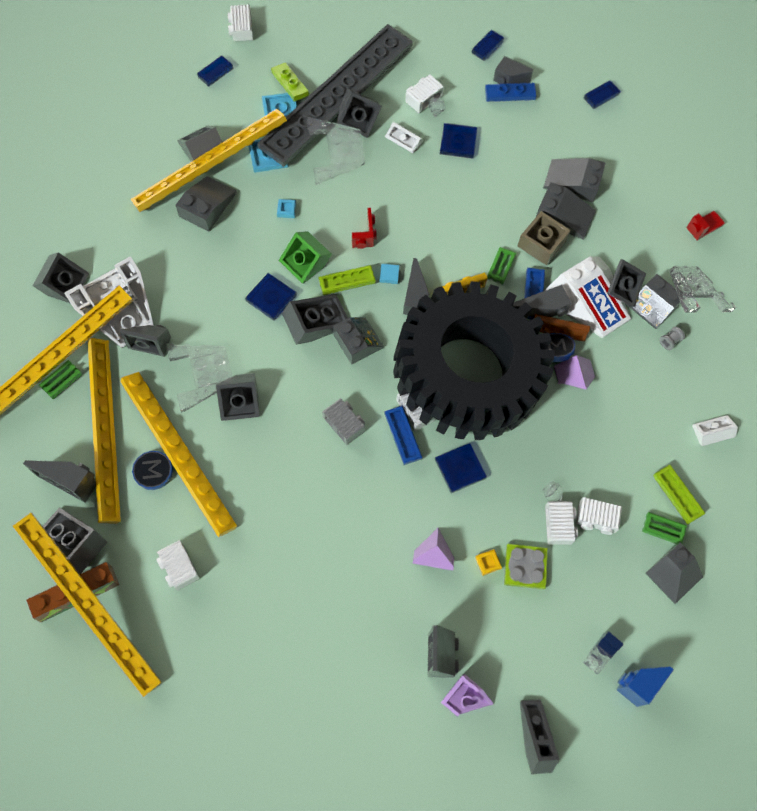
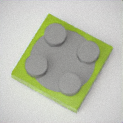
M507 544L504 585L545 590L547 548Z

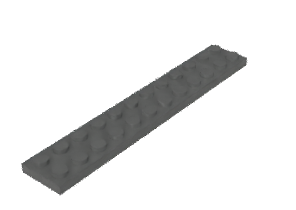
M387 24L286 117V122L280 127L271 130L260 140L258 148L283 167L287 165L339 115L340 105L348 88L362 94L412 47L413 41Z

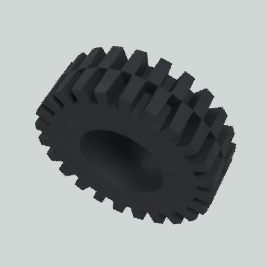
M471 281L466 293L463 291L461 282L452 283L448 293L440 286L434 289L431 299L426 294L419 299L417 308L412 307L410 309L406 322L402 325L393 361H396L393 375L394 378H400L397 390L400 396L409 393L406 406L411 412L418 407L422 408L419 418L422 423L427 425L433 417L439 420L436 431L441 434H445L448 427L453 426L456 427L455 438L464 440L471 430L474 433L475 440H484L490 430L495 438L501 436L507 427L510 430L515 429L522 419H526L547 389V383L552 377L554 368L549 366L554 360V350H547L552 341L550 334H539L544 324L542 319L538 316L528 321L527 318L532 307L525 302L518 309H515L513 304L517 296L511 292H508L504 300L496 298L498 286L490 284L486 294H480V282ZM459 339L477 341L488 347L496 355L502 368V377L484 383L466 380L455 374L448 367L443 358L441 347Z

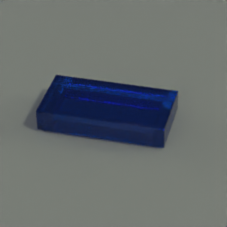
M490 30L472 48V54L485 61L503 43L504 37Z
M221 55L199 71L197 76L209 87L233 69V64Z
M609 80L586 93L584 99L595 109L618 96L620 90Z

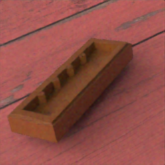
M538 314L534 316V318L539 316L544 323L540 330L542 333H562L574 340L585 342L590 330L588 325Z

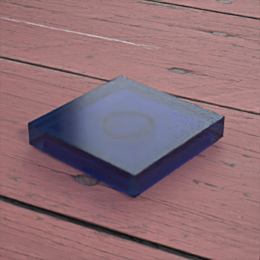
M444 123L440 154L473 159L477 127Z
M267 273L245 297V301L274 321L289 302L297 296V292L270 273Z
M470 443L435 457L437 466L451 494L487 478Z

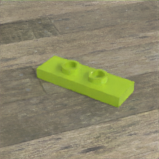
M286 62L271 67V73L293 101L309 96L308 89Z
M371 265L318 277L323 295L376 283Z
M671 465L666 466L653 475L687 525L706 514Z

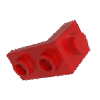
M367 208L368 232H352V248L363 249L373 247L374 240H377L376 229H373L375 214H371V208Z
M715 211L704 217L698 213L692 217L686 228L696 240H699L722 227L725 222Z

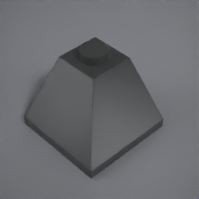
M620 259L607 294L630 307H634L647 273Z
M145 325L120 330V334L128 349L165 356L171 336L168 329L164 326Z
M255 373L235 375L216 384L221 421L260 417Z
M681 542L672 547L645 573L674 604L703 578L696 558Z

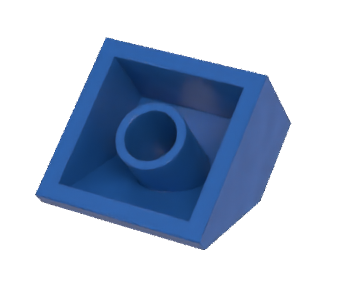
M659 667L630 671L628 674L624 673L618 680L620 685L616 690L636 707L649 705L674 669L672 667Z

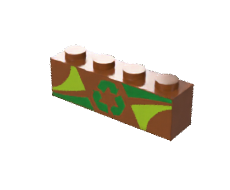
M107 562L80 574L96 596L120 585L113 567ZM58 585L26 599L33 619L39 622H44L74 607Z

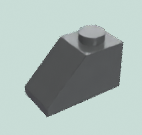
M504 56L495 69L493 81L498 84L530 83L534 69Z

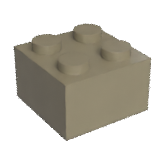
M540 211L521 234L517 247L547 266L564 245L571 230Z

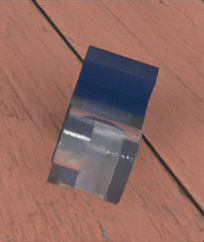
M608 631L597 641L583 663L598 674L624 644Z

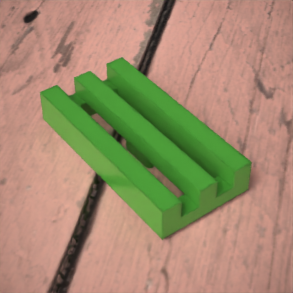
M499 247L487 279H494V282L499 281L503 285L516 253ZM501 253H505L496 275L493 274ZM510 255L511 258H510V260H509V262H508V265H507V267H506V269H505V272H504V274H503V277H500L499 275H500V273H501V271H502V268H503V266H504V264H505V261H506V259H507V256Z
M67 360L41 382L39 386L54 399L77 380L82 373ZM73 371L75 372L68 379L65 380V378L69 376ZM58 384H61L54 391L51 392L53 388H55Z
M648 512L642 532L678 544L680 542L683 543L687 525ZM651 519H652V520H655V521H657V522H660V523H663V524L672 526V527H674V528L680 529L681 531L678 532V531H676V530L670 529V528H668V527H665V526H662V525H659V524H656V523H653V522H650V521H651ZM649 527H652V528L661 530V531H663V532H666V533L675 535V536H677V537H674V536L665 534V533H663V532H660V531L651 529V528H649Z

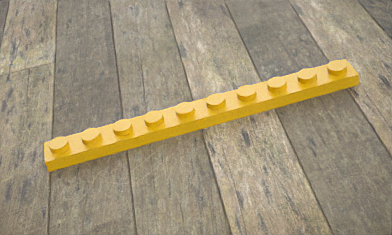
M278 109L272 111L131 199L132 203L139 212L147 210L157 201L163 200L167 195L179 190L186 183L192 182L202 173L208 172L210 168L222 163L231 155L237 154L239 150L251 145L260 137L266 136L271 130L280 127L287 121L285 115Z
M120 285L0 387V415L133 301Z
M90 338L88 340L98 523L117 524L121 522L109 341Z
M136 372L121 377V384L216 535L220 537L235 530L237 525L141 374Z
M29 513L14 524L13 528L141 695L144 697L158 686L162 681L34 514Z

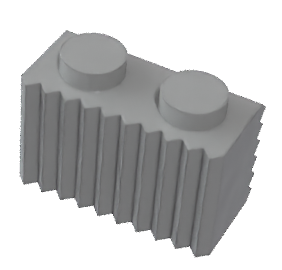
M340 398L322 411V415L343 442L348 445L365 432V422L361 416H356L352 412L353 408L349 402H344Z

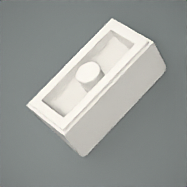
M395 122L392 123L385 135L387 139L411 153H414L424 141Z
M728 415L696 423L692 426L701 446L734 438L738 428Z

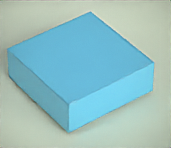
M278 199L277 217L295 218L296 200Z
M381 264L380 283L398 284L399 265Z

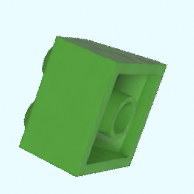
M308 231L296 232L278 261L303 284L324 268L332 253Z

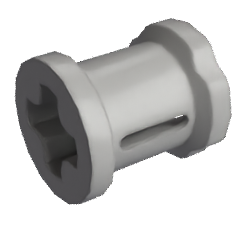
M674 326L667 335L660 337V343L665 349L672 350L677 342L685 339V334L679 327Z

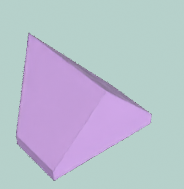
M578 355L554 366L558 384L563 383L587 390L595 378L591 361Z
M437 528L414 550L413 564L453 571L454 556L439 528Z
M465 674L460 676L441 702L457 717L460 714L494 704L483 689Z

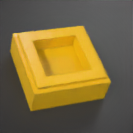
M495 549L475 556L482 576L502 569Z

